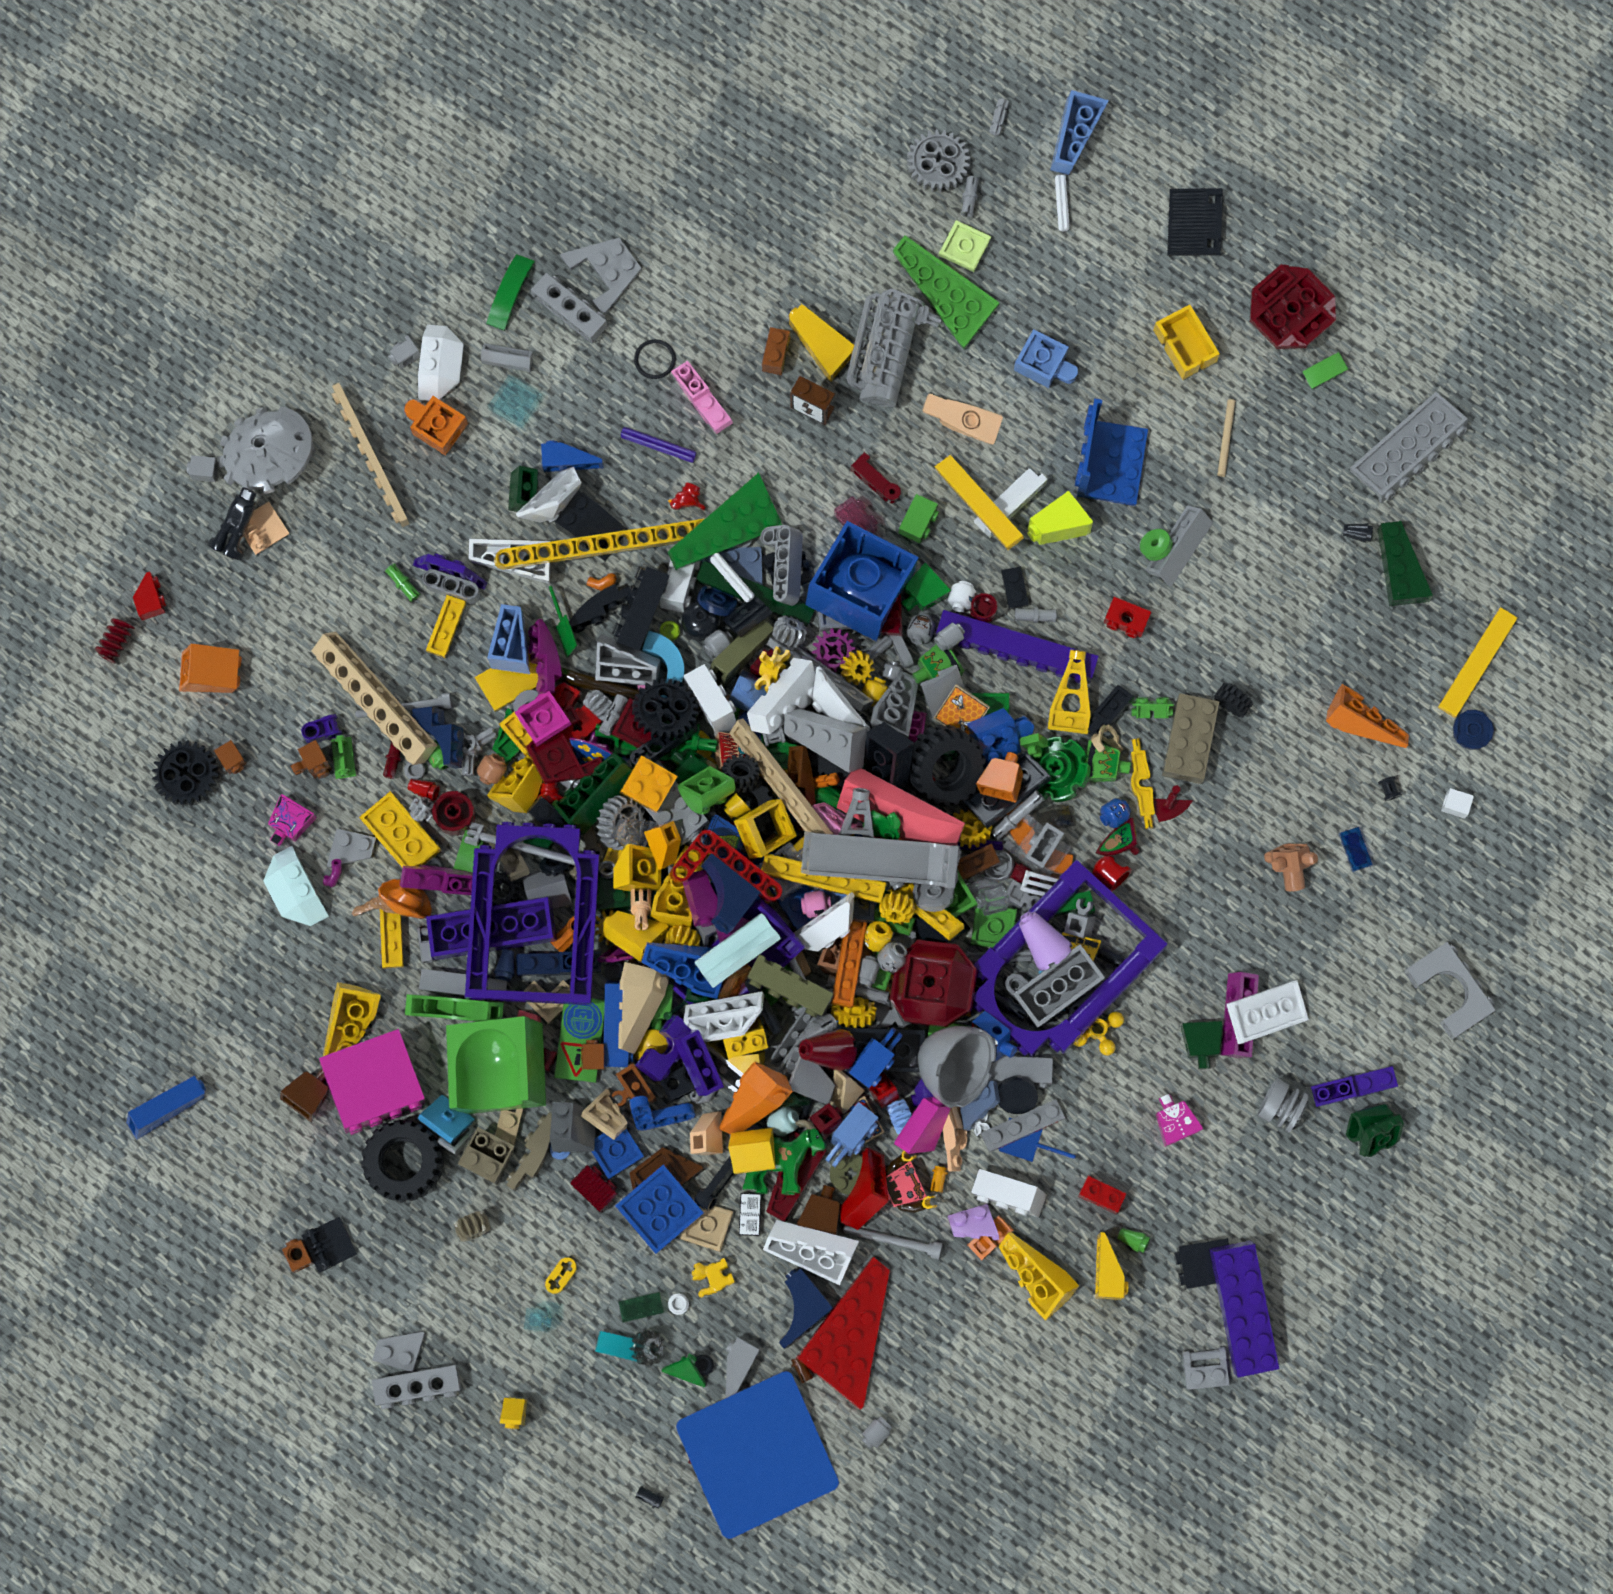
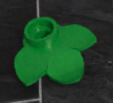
M871 810L873 836L898 840L900 837L899 827L901 821L897 814L892 812L886 817Z

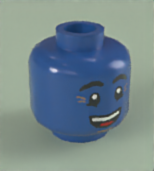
M1114 798L1101 807L1100 820L1105 826L1114 829L1118 828L1129 820L1131 809L1125 800Z

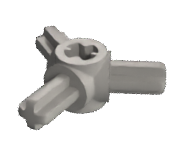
M492 727L477 736L473 734L464 735L462 750L463 776L470 777L474 775V760L478 758L482 750L481 747L497 737Z

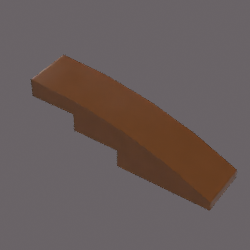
M806 746L789 747L787 775L809 804L813 806L815 805V788ZM796 820L795 830L804 831Z

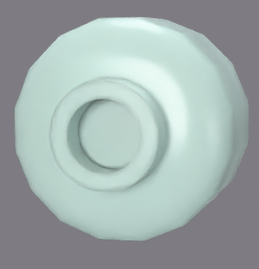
M784 1106L770 1113L767 1125L768 1128H773V1134L783 1137L797 1130L798 1125L795 1123L799 1120V1116L796 1111Z

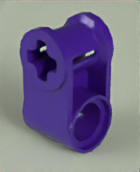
M327 715L321 719L304 724L301 729L304 740L307 743L314 740L319 743L343 735L336 721L338 719L337 715ZM309 730L317 731L313 737L306 736Z

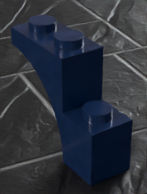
M435 707L412 709V717L426 733H430L439 743L443 755V765L454 769L462 768L463 728L453 724L444 725V711Z

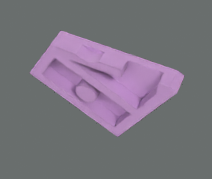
M988 1204L947 1216L954 1237L980 1239L981 1236L992 1237L993 1240H999V1234Z

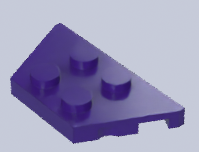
M435 553L434 556L426 554L415 558L412 566L426 571L433 569L475 583L478 588L483 590L487 586V582L464 566L463 562L445 560L446 558L440 554Z

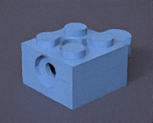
M1033 329L1015 362L1014 371L1049 388L1054 378L1067 384L1073 383L1076 380L1078 368L1065 361L1068 346Z
M858 1102L833 1133L831 1143L835 1147L825 1160L830 1162L837 1152L841 1150L842 1152L832 1164L836 1168L846 1155L849 1157L854 1153L858 1155L864 1147L865 1138L868 1137L870 1139L876 1132L878 1117Z

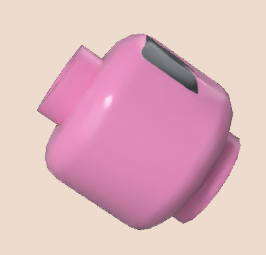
M822 890L805 893L804 898H801L803 915L806 914L809 919L819 916L831 907L830 896L826 897L825 892Z

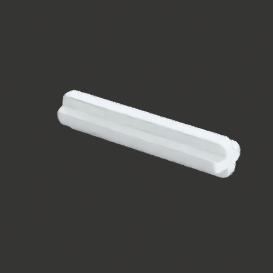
M1056 175L1059 231H1068L1070 226L1066 176Z
M715 553L710 558L711 563L747 603L754 598V593L719 553Z

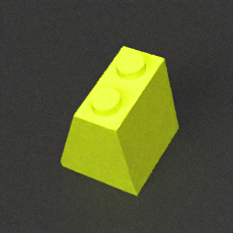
M1067 491L1030 518L1029 532L1027 533L1033 542L1037 541L1039 545L1086 536L1091 531L1093 521L1073 495Z

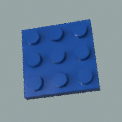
M664 1165L615 1205L655 1254L704 1213Z

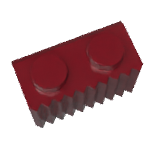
M586 1165L570 1184L602 1213L618 1196L615 1192L618 1188L611 1181L605 1182L600 1178L602 1173L594 1165L592 1168Z

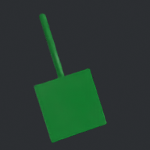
M549 586L560 620L556 629L566 658H569L577 644L567 615L562 616L553 587Z

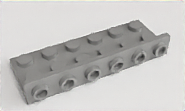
M1435 392L1350 468V472L1379 496L1381 504L1385 500L1389 501L1400 487L1404 488L1410 482V478L1413 475L1420 474L1429 461L1433 462L1438 457L1440 451L1448 449L1457 436L1461 437L1468 429V418L1439 393Z

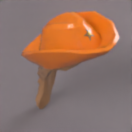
M392 879L382 883L378 889L379 896L372 898L363 905L356 906L352 915L358 916L373 909H382L386 913L425 919L426 916H431L432 908L429 897L423 889L402 888L400 886L401 879Z

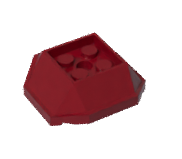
M1280 264L1252 289L1249 321L1276 349L1306 348L1335 323V295L1308 268ZM1292 307L1296 312L1291 313L1287 308Z
M917 940L907 949L906 962L903 967L894 973L890 1001L907 1023L947 1028L972 1011L978 970L957 944ZM935 978V984L932 987H927L928 980Z

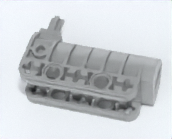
M895 289L885 290L882 294L874 293L866 297L847 373L848 384L861 390L860 400L883 407L896 406L915 326L928 324L937 328L941 323L940 316L928 312L929 307L920 299ZM873 299L878 303L877 306H874V303H872ZM868 316L874 319L872 327L867 324ZM863 337H866V339L869 341L867 344H865V341L862 340ZM859 354H863L865 357L863 364L858 362ZM853 375H857V377L860 378V380L856 382V379L853 378Z

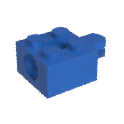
M1004 708L967 723L970 736L983 749V755L986 759V763L983 764L984 767H987L993 758L1004 760L1008 752L1014 754L1021 753L1019 739L1031 735L1034 731L1033 723L1026 716L1014 720Z
M892 1027L880 1043L872 1038L847 1072L866 1087L870 1088L871 1085L875 1087L882 1078L880 1073L884 1069L888 1070L894 1063L893 1056L895 1054L891 1050L903 1035L899 1032L887 1048L884 1046L895 1033V1028Z

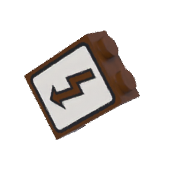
M799 376L790 392V407L826 425L835 409L830 404L835 393Z

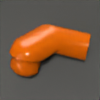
M613 573L607 574L600 580L590 576L586 585L602 591L616 584L617 577Z

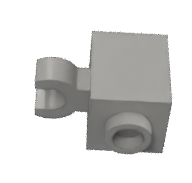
M1080 898L1076 902L1077 910L1068 914L1064 933L1085 938L1092 935L1096 916L1088 914L1093 909V902H1088L1087 907L1084 908L1082 905L1083 899Z

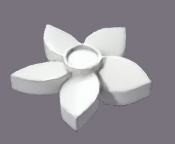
M988 1114L983 1119L979 1118L972 1125L976 1137L981 1133V1129L985 1131L990 1129L989 1125L984 1123L987 1120Z

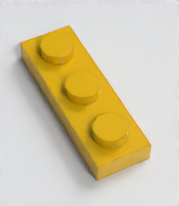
M446 595L426 652L446 658L466 606V601Z
M380 909L382 968H402L404 963L401 915L386 913Z

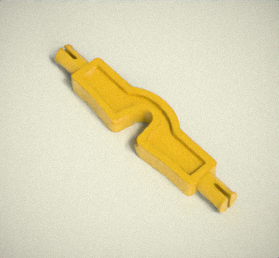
M1140 738L1131 740L1133 745V752H1131L1133 774L1130 784L1132 792L1138 800L1140 817H1144L1145 829H1149V827L1152 829L1154 828L1152 816L1155 814L1152 787H1142L1139 785V781L1150 778V771L1145 750H1141Z

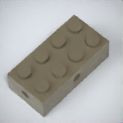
M1179 693L1162 776L1198 784L1203 783L1220 701Z

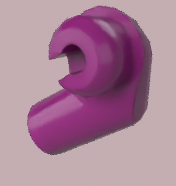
M339 859L332 860L331 876H324V886H330V888L336 886L342 874V862Z

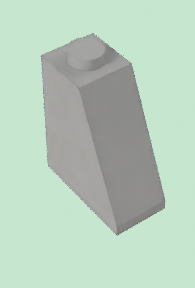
M793 1046L783 1071V1075H786L792 1091L827 1105L833 1096L835 1084L818 1064L803 1060L800 1057L799 1048Z

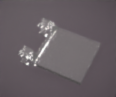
M1028 814L1023 822L1032 828L1018 847L1007 840L1003 848L1036 873L1050 876L1071 850V847L1060 840L1042 870L1025 860V856L1032 847L1029 845L1030 840L1034 834L1039 835L1044 827Z

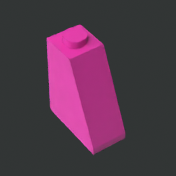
M934 1096L923 1098L896 1138L894 1144L909 1154L935 1151L951 1108L942 1104Z

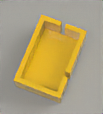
M1191 305L1155 322L1153 331L1161 345L1165 344L1164 350L1182 380L1197 373L1199 368L1203 370L1218 361L1220 353Z

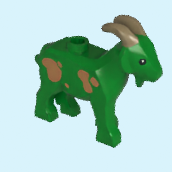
M801 1119L795 1124L807 1129L795 1140L783 1142L782 1138L774 1137L776 1169L746 1173L742 1189L754 1190L759 1194H769L768 1187L765 1184L766 1175L769 1171H783L782 1194L795 1195V1193H800V1186L797 1181L798 1170L804 1162L808 1148H812V1156H815L818 1151L826 1149V1144L818 1129L810 1121Z

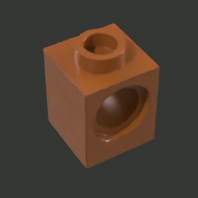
M232 740L214 750L229 775L241 772L244 769L243 766L247 764Z
M586 1040V1044H581V1070L604 1069V1044H599V1040Z
M293 1239L286 1243L287 1247L282 1249L294 1273L314 1264L303 1240ZM296 1249H301L302 1257L299 1260L293 1259V1252Z

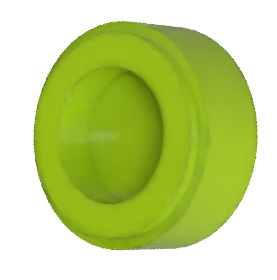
M666 621L660 626V634L670 641H674L679 637L680 629L674 621Z

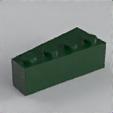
M1402 522L1381 523L1377 531L1389 606L1429 602L1433 594Z
M612 753L594 768L593 774L590 776L585 775L577 787L574 789L569 788L561 800L556 799L551 804L569 825H575L576 829H580V832L584 835L598 820L597 818L600 817L601 813L599 810L604 809L603 803H608V798H614V796L621 794L620 791L632 772L633 767L617 754Z

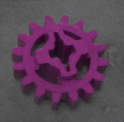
M831 628L830 634L824 630L823 637L817 636L819 642L813 643L817 650L812 651V653L817 654L816 660L821 661L830 670L833 668L834 672H838L840 664L845 663L843 657L849 658V652L856 650V647H851L854 639H847L849 633L842 635L841 629L835 633V630ZM830 637H839L836 642L827 640ZM845 643L847 646V655L844 654L843 646L845 645ZM822 646L825 648L824 656L821 654ZM829 646H838L837 651L840 655H831L830 653L832 652V650ZM833 659H838L841 661L838 664L829 663Z

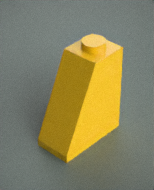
M616 911L612 916H608L604 920L602 936L642 962L646 943H662L665 941L669 925L647 919L648 928L642 931V924H640L639 931L634 927L635 915Z

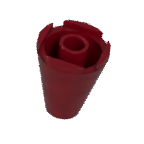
M836 1029L802 1040L799 1045V1054L803 1060L836 1071H844L853 1065L856 1059L857 1047H854L853 1041L855 1039L849 1031Z

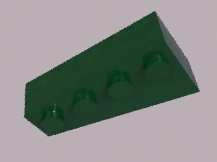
M599 873L596 914H602L601 912L603 911L609 913L610 910L614 912L631 910V892L613 889V878L605 879ZM635 891V902L639 901V891ZM643 891V901L646 902L647 891ZM651 891V907L657 891Z

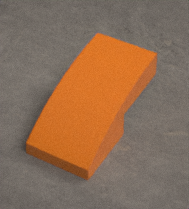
M1000 1215L993 1220L999 1234V1240H993L992 1237L981 1236L980 1239L974 1238L968 1244L969 1248L981 1260L1003 1241L1007 1233L1014 1231Z

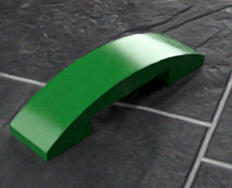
M518 254L515 255L498 288L486 322L487 325L505 331L525 279L528 278L534 265V260Z

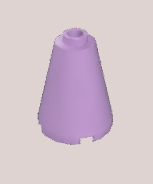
M1029 911L1020 917L1019 926L1039 970L1049 969L1048 965L1052 962L1058 964L1071 952L1072 949L1070 947H1073L1071 942L1036 912L1031 913Z

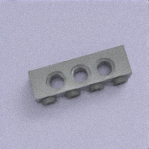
M545 273L531 289L533 298L591 344L607 328L606 317L601 312L592 310L591 305L586 300L577 298L576 293L571 288L563 287L561 281L556 276L552 275L551 277ZM553 293L560 294V296L557 298L551 297ZM568 305L575 306V308L572 310L566 309ZM585 316L590 318L587 322L581 321V318Z
M458 1365L372 1380L375 1406H381V1409L393 1408L394 1403L402 1402V1405L415 1404V1399L423 1398V1402L436 1400V1395L444 1394V1398L457 1396L458 1391H462ZM436 1378L443 1380V1387L440 1390H436L433 1387V1381ZM419 1381L422 1384V1391L415 1394L412 1391V1385ZM398 1385L401 1388V1394L395 1398L391 1394V1389Z

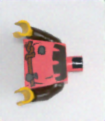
M905 1151L891 1161L886 1169L888 1200L891 1201L894 1208L897 1207L903 1212L917 1213L926 1209L936 1208L937 1205L930 1204L931 1198H935V1196L926 1197L911 1160L915 1159L917 1155L910 1157Z

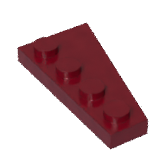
M795 1131L790 1133L788 1142H792L800 1134ZM808 1148L804 1162L798 1170L797 1181L800 1186V1193L783 1195V1171L778 1172L776 1184L773 1187L766 1210L768 1214L780 1221H787L828 1152L826 1149L818 1151L815 1156H812V1148Z

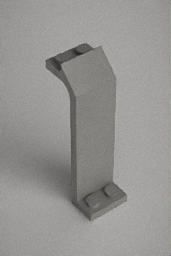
M805 831L801 873L955 888L958 881L957 867L960 860V846Z

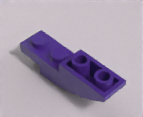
M1393 1066L1311 1086L1316 1107L1396 1088L1398 1083Z

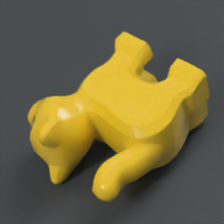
M725 1258L708 1265H703L700 1262L694 1264L691 1272L692 1280L700 1281L707 1277L710 1286L698 1292L700 1298L704 1297V1295L717 1293L726 1286L735 1283L731 1273L727 1274V1276L722 1274V1271L728 1268Z

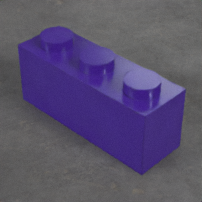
M689 1030L673 1038L698 1096H707L724 1087L699 1030Z

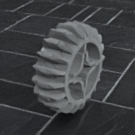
M625 795L608 798V803H603L604 809L599 810L601 815L597 818L599 824L596 827L600 829L597 835L601 837L600 841L605 843V846L617 851L625 848L626 844L635 845V843L639 842V836H643L642 829L646 828L643 825L646 818L643 817L645 811L641 809L642 805Z

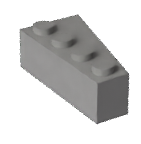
M803 709L785 713L784 734L848 773L863 768L867 728Z

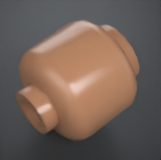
M494 753L485 755L477 768L480 781L487 785L499 783L507 770L505 760Z

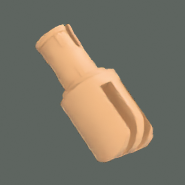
M631 889V913L635 915L634 927L639 931L640 924H642V931L648 928L647 915L651 913V889H647V902L643 901V889H639V901L636 902L635 889Z

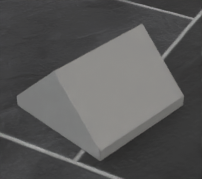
M540 870L522 877L528 900L548 897L552 901L553 909L572 904L564 872L563 875L557 874L554 877L553 875L546 876Z

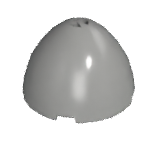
M966 1026L948 1027L931 1034L922 1043L918 1053V1066L924 1085L937 1100L949 1108L956 1106L965 1107L981 1094L991 1078L989 1073L991 1063L996 1060V1047L990 1034L984 1030Z

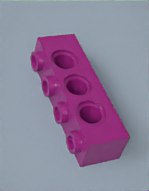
M1245 972L1228 973L1221 1056L1233 1058L1252 1057L1253 1040L1238 1044L1227 1003L1256 994L1258 992L1259 975Z

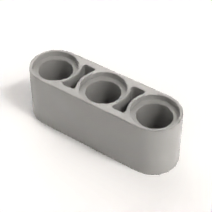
M433 569L427 570L423 574V583L427 590L443 596L449 595L464 600L468 604H474L480 599L478 586L471 581ZM432 577L438 578L435 584H429L428 580ZM449 584H456L454 590H447ZM468 590H475L473 596L468 597L465 595Z

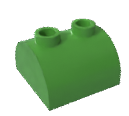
M711 766L677 785L680 795L687 806L699 814L708 813L710 807L715 804H723L726 802V797L735 792L734 779Z

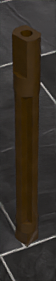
M561 667L562 676L558 681L592 691L599 690L601 693L616 697L619 694L627 698V700L629 698L634 700L635 694H639V690L609 681L595 680V677ZM676 707L677 710H684L681 707ZM699 708L697 711L698 718H695L697 720V723L701 716V709Z

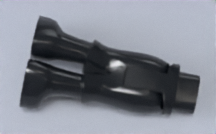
M242 487L240 494H236L224 522L220 525L221 528L218 534L208 542L210 548L223 552L222 554L236 560L243 559L244 552L239 548V544L252 518L256 504L254 499L257 493ZM229 533H230V534H232V536H231V538H230L228 544L226 545V540H227V537H228V535H229Z

